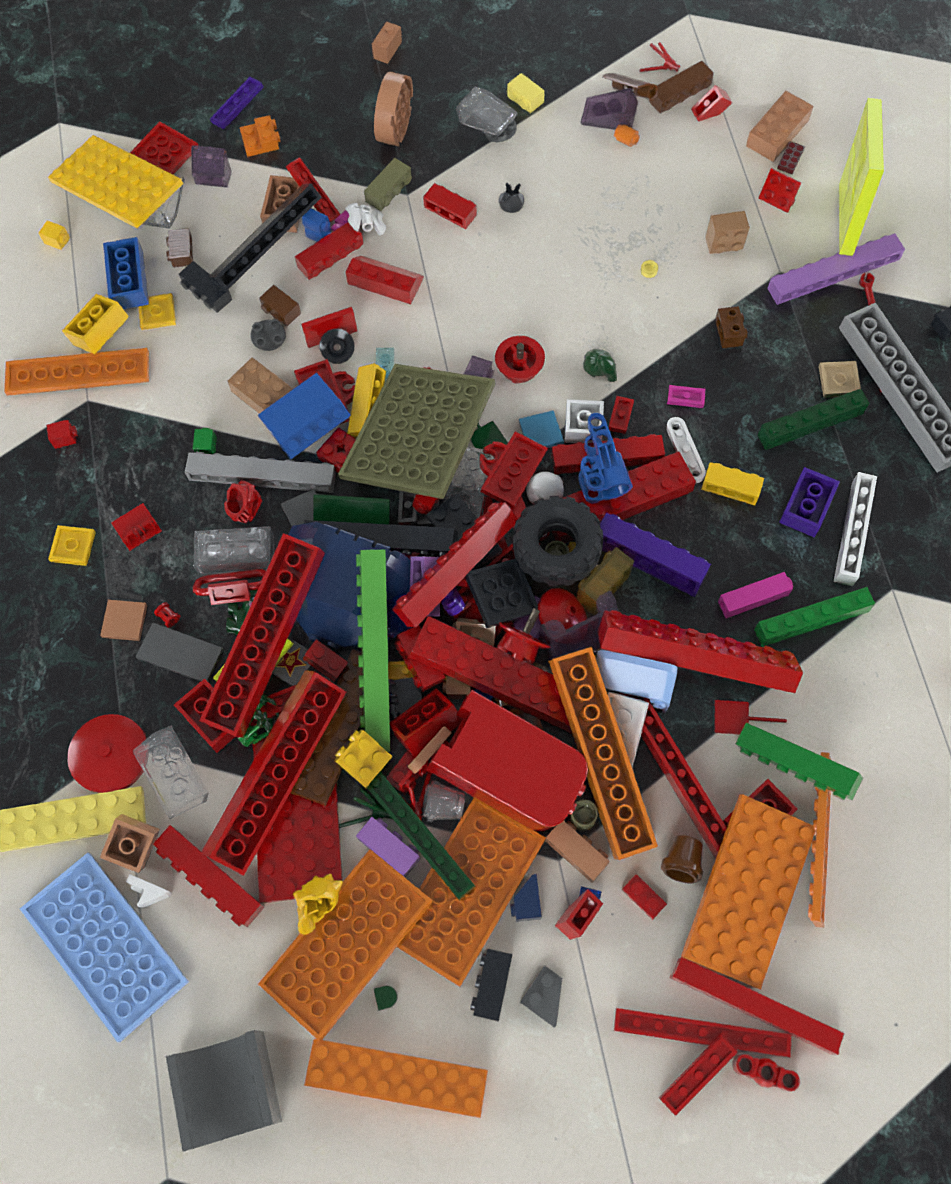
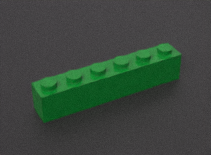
M868 587L760 621L754 630L763 647L868 613L874 607L875 602Z
M749 723L745 724L735 743L740 748V753L748 757L754 755L758 757L757 760L765 765L769 766L770 763L776 765V769L785 774L789 771L795 774L794 777L802 782L811 781L817 789L822 791L828 789L833 792L835 797L841 800H845V798L853 800L863 780L859 772Z

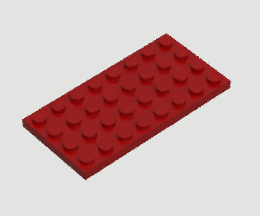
M266 738L261 739L255 745L253 744L254 759ZM337 782L326 806L291 793L289 794L257 851L259 903L296 900L293 893L302 890V885L310 882L314 876L323 878L328 874H332L333 880L343 882Z

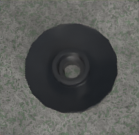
M331 329L320 340L322 356L333 364L347 362L354 353L355 343L353 338L347 331L342 329ZM340 345L341 348L340 350H335L334 346Z

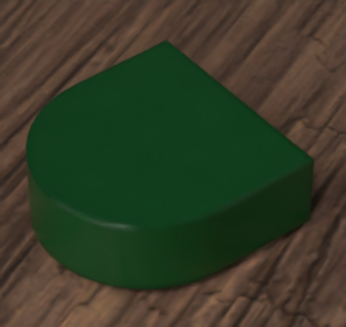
M382 986L373 989L378 1011L391 1008L396 1004L398 995L393 987Z

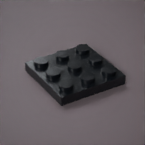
M516 559L470 571L465 576L486 629L497 626L500 622L507 623L530 616L533 608L538 610V604L527 578Z

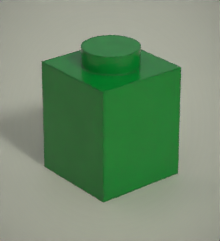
M210 428L195 429L194 452L213 455L216 452L217 442L214 430Z

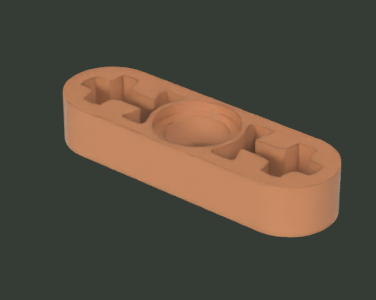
M443 726L410 763L408 768L416 774L452 732Z

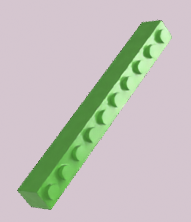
M359 550V554H356V566H360V574L356 575V585L360 587V595H357V607H361V615H357V625L361 627V635H358V647H362V655H358V666L362 667V675H359V688H363V695L359 696V706L363 708V716H360V728H364V731L377 741L381 747L390 752L385 550Z

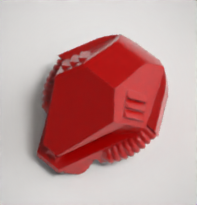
M240 481L239 483H232L227 490V501L224 503L226 514L233 521L247 523L248 520L251 522L262 503L261 496L255 489V485L246 481Z

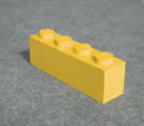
M375 363L358 368L347 431L348 434L356 439L385 383L386 370Z

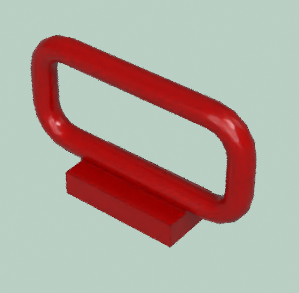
M255 569L202 576L195 581L193 592L199 596H209L211 605L250 601V591L259 589L267 570ZM262 577V580L258 582L248 583L247 580L208 584V588H201L203 584L210 582Z

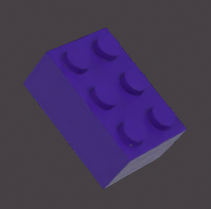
M804 467L779 523L815 537L822 525L840 481Z

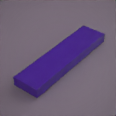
M249 77L210 118L211 123L224 130L262 90L263 83Z

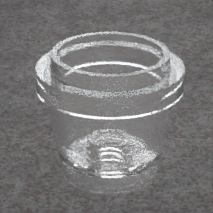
M433 780L426 787L422 816L426 817V822H433L434 820H460L464 808L465 793Z

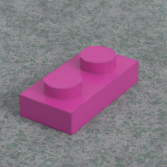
M669 385L667 404L697 408L704 407L705 389Z

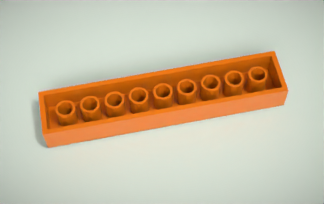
M592 647L550 660L551 670L577 749L587 761V779L613 858L621 860L658 847Z

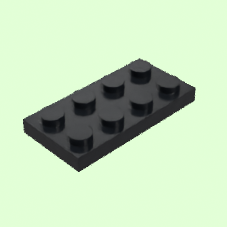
M458 494L426 514L434 527L454 528L458 532L457 541L463 537L462 534L467 529L475 525V520L477 519ZM496 543L470 571L480 569L503 553V549Z

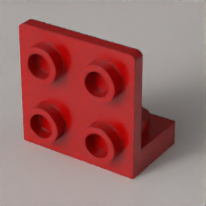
M408 750L386 778L404 796L409 792L408 787L412 785L413 789L416 787L417 783L415 781L419 776L423 777L428 771L426 768L429 764L427 760L415 774L408 768L415 759Z

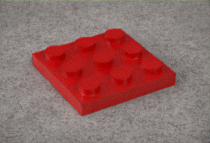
M159 122L130 153L174 175L199 146L197 142Z

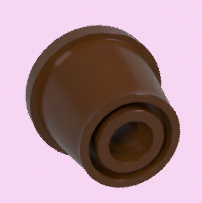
M686 835L676 836L666 858H663L661 862V869L664 874L672 880L686 884L700 881L703 876L702 842Z

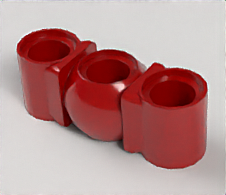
M740 1054L733 1060L732 1066L737 1074L754 1079L761 1087H776L784 1091H795L800 1085V1078L796 1072L778 1066L770 1058L759 1059L753 1058L750 1055ZM743 1058L749 1063V1068L745 1072L739 1066L740 1060ZM764 1066H767L771 1072L768 1079H764L761 1075V1070ZM786 1074H789L792 1078V1084L789 1087H786L783 1083V1077Z

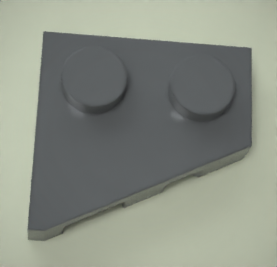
M544 966L520 1002L554 1028L557 1025L562 978Z

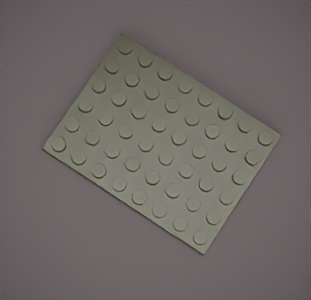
M394 364L338 474L340 479L444 499L496 385L495 379Z

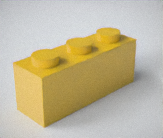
M710 462L701 490L756 505L764 478L759 477L757 474L742 472L736 468L725 467L720 463Z

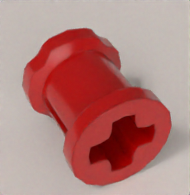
M167 602L160 604L154 611L155 616L160 617L165 622L167 628L174 626L179 621L180 615L174 613Z

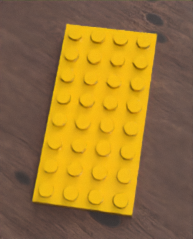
M95 135L88 138L81 147L77 148L69 158L65 159L48 176L51 183L135 228H138L183 185L181 178Z

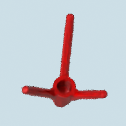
M661 42L658 45L662 52L651 43L650 46L665 62L663 66L641 68L639 71L673 69L678 72L681 66L675 63L676 61L671 58Z
M430 771L427 773L419 801L416 802L412 785L408 787L411 803L404 799L421 821V808L432 774Z

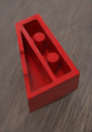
M418 625L398 634L395 646L402 656L406 668L412 673L415 686L417 688L420 687L423 692L442 683L446 677L444 673L409 657L421 632V628Z

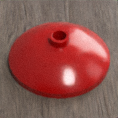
M560 588L548 590L541 596L538 603V610L540 611L538 616L548 635L563 644H573L582 639L587 630V616L581 602L572 593Z

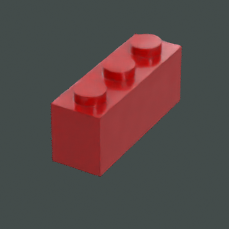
M436 183L423 196L424 208L464 229H467L477 216V205L473 201L467 200Z

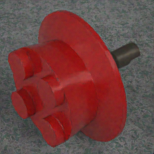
M533 608L523 630L500 622L499 625L506 633L498 643L497 648L506 653H511L512 657L520 661L524 660L533 664L539 648H550V645L530 634L540 611Z

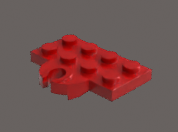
M327 359L294 370L299 385L315 373H318L348 411L347 405L353 402L355 385L353 384L355 380L346 371L333 373ZM347 384L353 385L350 389H344V386ZM349 417L347 420H345L343 423L349 422L350 417Z
M516 431L507 445L493 441L492 444L484 447L483 452L492 455L494 459L488 460L483 454H480L479 466L482 472L488 476L480 492L501 503L506 502L509 507L514 509L548 448Z

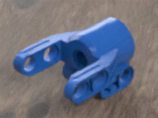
M593 413L589 416L587 422L590 436L584 442L587 456L581 460V471L578 478L585 500L592 504L601 500L620 497L633 487L622 455L615 449L604 416L601 413ZM599 419L602 424L600 426H593L591 421ZM603 435L607 437L608 441L602 443L598 436ZM593 440L595 447L588 446L587 442ZM587 462H589V464L591 465V468H589L588 466H586V463H587ZM590 490L597 491L598 496L596 498L589 497L588 492Z

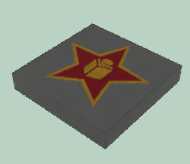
M288 637L294 645L275 665L272 674L290 686L298 684L304 671H309L312 666L303 660L308 649Z

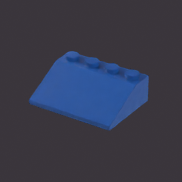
M315 373L257 416L289 459L292 460L347 420L351 415L318 373Z

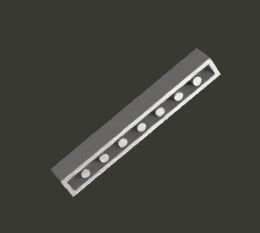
M203 452L188 453L185 474L189 481L224 484L246 481L258 487L304 491L315 489L316 492L333 493L336 479L335 467L330 463L295 462L290 459L282 461L274 458L259 459L254 456L249 458L238 455L224 456L219 453H214L213 455Z

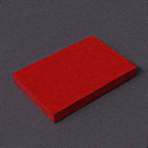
M352 307L301 324L308 348L320 345L322 336L331 329H342L349 334L358 332Z

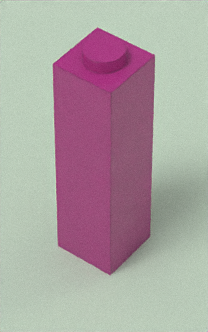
M783 572L722 594L718 603L725 618H729L789 596L793 590V583Z

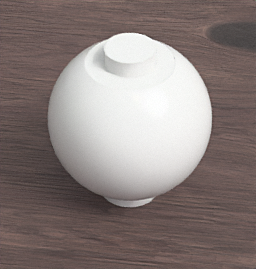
M551 472L535 474L526 488L529 501L533 504L534 501L541 498L544 500L549 499L550 496L559 495V498H562L564 493L562 479Z

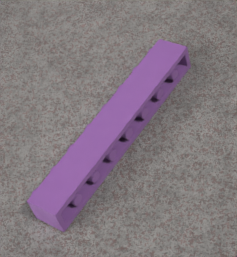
M895 233L889 236L885 235L878 240L868 241L864 245L856 246L852 256L841 255L838 252L834 256L822 258L812 264L808 263L798 269H791L781 275H775L770 280L768 290L778 305L901 259L905 248Z

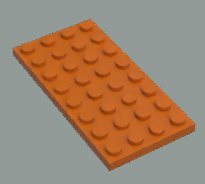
M739 794L681 956L761 990L816 831L813 825L748 796Z
M474 797L444 849L476 887L459 900L436 871L431 868L419 889L431 898L433 902L397 948L461 987L546 837Z
M370 849L343 881L335 908L325 914L319 922L315 923L316 928L311 933L306 935L300 933L258 985L318 1041L323 1040L432 904L433 900Z

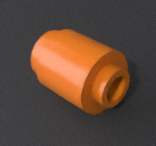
M618 125L614 132V137L617 138V141L629 147L636 145L640 138L639 132L627 125Z

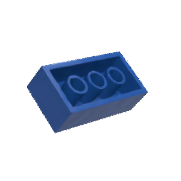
M133 237L103 243L108 298L118 302L123 309L149 305L144 255L138 238Z

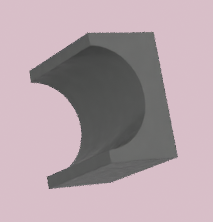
M252 1030L245 1032L244 1035L218 1044L166 1056L183 1152L282 1122L264 1031Z

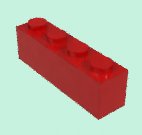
M349 222L345 223L294 256L298 269L308 280L318 276L322 271L332 267L336 262L346 258L348 254L364 245L362 233L355 231Z

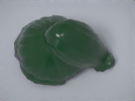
M592 349L586 353L583 368L592 377L605 375L610 382L617 381L616 363L609 352L603 349Z

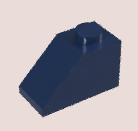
M532 874L514 897V904H510L511 917H516V922L539 920L542 918L537 874Z

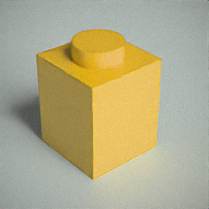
M48 220L38 232L44 244L60 250L63 249L70 238L64 226Z

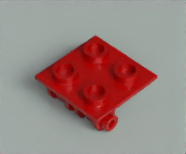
M771 168L758 199L788 213L796 201L795 197L802 182Z
M143 503L111 522L129 551L162 531Z

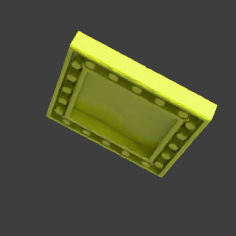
M867 98L839 183V254L852 256L854 254L884 172L881 99Z

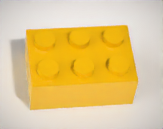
M95 294L62 332L74 346L96 354L129 316L118 302Z

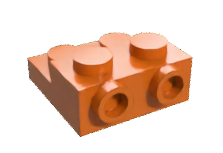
M270 115L254 119L255 124L239 127L247 157L279 149L278 142H281L279 133L274 131L277 127L275 119L271 120Z

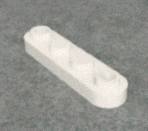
M673 417L669 419L666 427L675 451H680L692 475L694 473L698 475L697 477L693 476L696 483H700L706 474L704 465L684 420L679 417Z

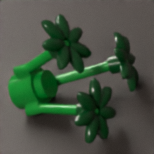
M262 694L251 719V722L254 718L257 719V725L254 727L249 726L243 738L237 737L246 747L252 743L255 745L261 739L268 736L274 726L272 724L273 719L267 718V713L260 711L267 702L275 706L277 705L267 694ZM264 727L266 732L257 737V730Z

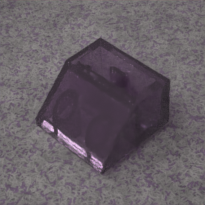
M192 146L191 164L195 184L228 188L232 171L225 149Z

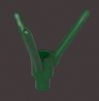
M361 787L360 791L373 804L358 797H354V801L372 809V814L341 823L339 828L368 821L371 817L374 819H384L385 817L391 820L392 818L382 805Z

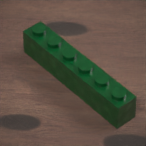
M858 389L762 424L758 437L765 450L860 416L864 414L869 401L862 389Z

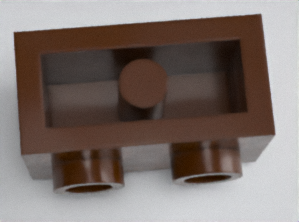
M739 306L719 308L715 320L721 347L743 346L748 333L747 328H744V315L740 313Z

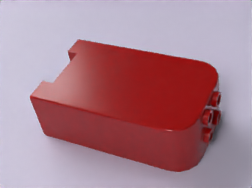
M471 690L456 716L462 718V721L449 745H440L426 770L529 829L545 831L562 823L568 814L572 815L577 806L574 803L577 796H581L586 788L584 782L588 773V765L585 757L573 747Z

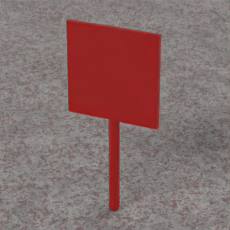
M715 700V733L740 735L745 724L749 723V720L787 722V719L749 716V702Z

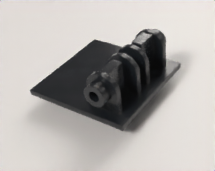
M412 677L399 680L388 679L389 721H393L422 699L421 689L415 686Z

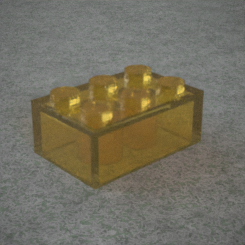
M617 547L612 552L609 550L602 559L604 561L600 565L597 564L590 572L591 575L587 579L584 578L578 585L577 599L594 616L631 575L634 560Z

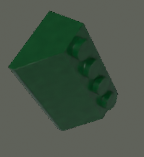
M315 494L313 496L314 521L391 525L390 499Z

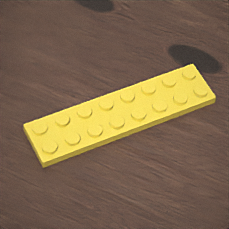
M142 786L0 810V852L109 834L115 819L121 814L146 823L144 789Z

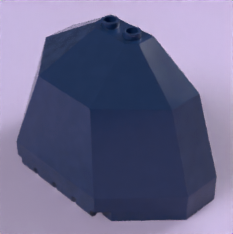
M312 522L293 525L288 534L289 536L319 547L325 552L296 618L297 623L309 637V640L315 642L317 639L335 651H338V649L347 651L362 648L358 647V635H361V627L357 625V615H361V607H357V595H360V587L356 585V575L360 574V566H356V554H359V550H385L387 640L389 644L406 626L393 611V608L397 605V600L407 595L410 591L411 560L398 551L390 552L391 547L377 543L375 548H373L374 541L359 536L357 541H355L356 534L341 529L337 535L338 528L328 524L323 526L321 523Z

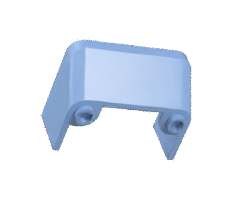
M599 650L597 652L596 662L607 693L615 691L650 699L653 707L662 709V713H666L670 705L678 671L675 665L607 650Z

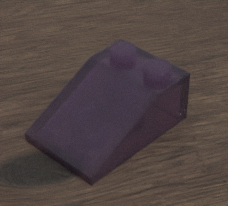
M632 88L587 97L580 122L581 125L616 130L618 125L633 127L638 100Z

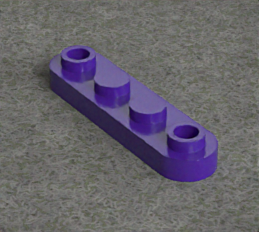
M456 586L441 601L449 616L460 613L465 607V603Z

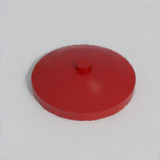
M108 714L88 721L76 732L69 745L68 767L71 775L82 787L97 794L129 788L141 777L148 764L150 749L147 736L138 724L125 716Z

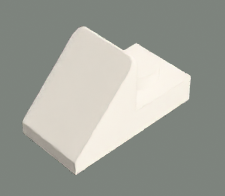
M130 874L126 880L127 883L132 885L131 890L142 894L137 904V907L140 908L155 904L170 897L172 892Z

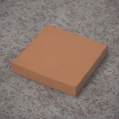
M108 600L100 636L102 638L140 641L147 604Z

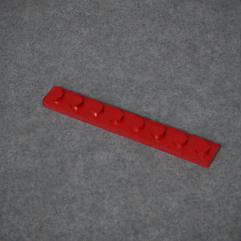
M620 1008L615 1009L613 1031L702 1045H710L722 1034L736 1050L791 1058L792 1034Z

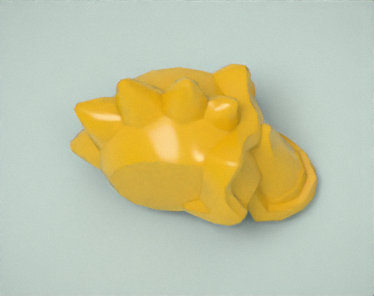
M328 874L323 878L314 876L310 882L302 885V890L293 893L298 907V931L303 935L311 933L316 928L315 923L319 922L325 914L333 910L338 902L339 891L343 882L333 880L332 874Z

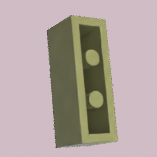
M394 158L364 190L365 202L382 211L395 196L399 195L401 189L410 183L412 179L411 167Z

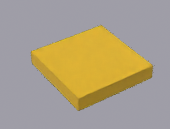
M172 293L149 296V305L138 306L141 330L176 325Z
M58 525L48 560L50 562L87 566L96 533L95 530Z

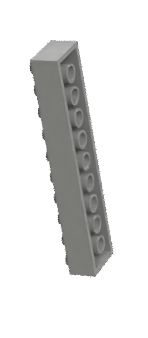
M876 303L845 316L839 329L935 471L938 473L950 467L951 411Z

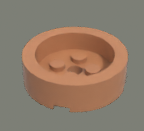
M388 72L383 78L377 97L374 117V133L378 142L399 146V142H402L404 139L412 108L410 106V97H413V83L410 76Z

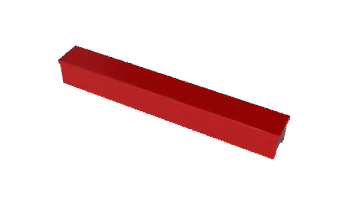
M678 958L670 979L778 1030L792 1034L793 1037L831 1055H839V1049L845 1033L688 959Z

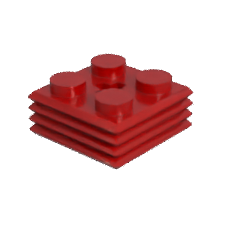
M338 427L316 451L318 459L324 463L334 465L335 470L339 473L356 438Z

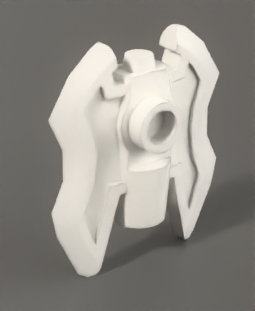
M352 203L345 208L349 213L348 222L355 231H359L361 224L364 231H371L374 227L378 235H382L385 232L386 225L382 221L383 214L372 205L370 207L367 205L357 206L358 203Z

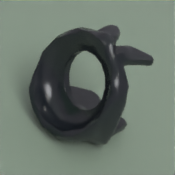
M505 183L506 192L501 193L499 196V205L505 212H518L524 204V196L519 193L521 184H517L514 190H512V186Z

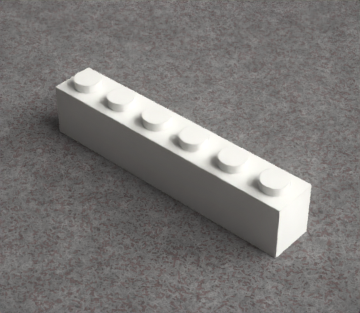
M858 472L852 481L833 582L853 586L859 578L877 476Z

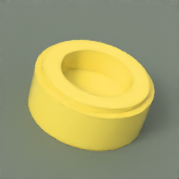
M652 260L644 261L641 265V274L646 278L655 277L658 272V264Z

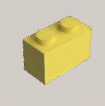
M522 73L507 84V96L529 113H532L544 103V90Z

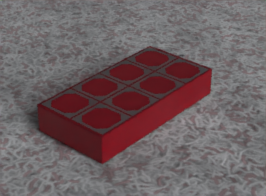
M789 141L777 169L793 175L805 146Z

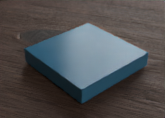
M554 410L519 419L522 434L547 448L564 444Z

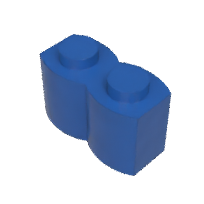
M312 208L303 215L302 223L305 227V236L318 242L331 233L328 216Z

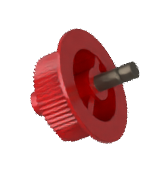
M513 336L505 339L498 346L495 353V363L506 379L515 384L525 383L534 378L543 368L545 352L542 346L533 338Z

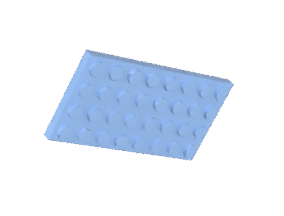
M89 852L20 908L21 912L117 1042L125 1039L189 983L188 979Z

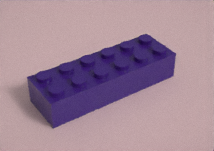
M605 514L600 523L603 531L602 551L693 597L696 596L711 565L707 560L702 557H695L686 549H679L673 546L671 542L661 540L655 537L653 533L643 531L635 524L621 520L617 515Z

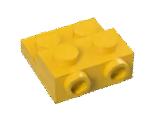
M356 730L348 739L351 742L346 748L342 746L335 754L337 758L334 761L366 788L393 756L364 730L359 732Z

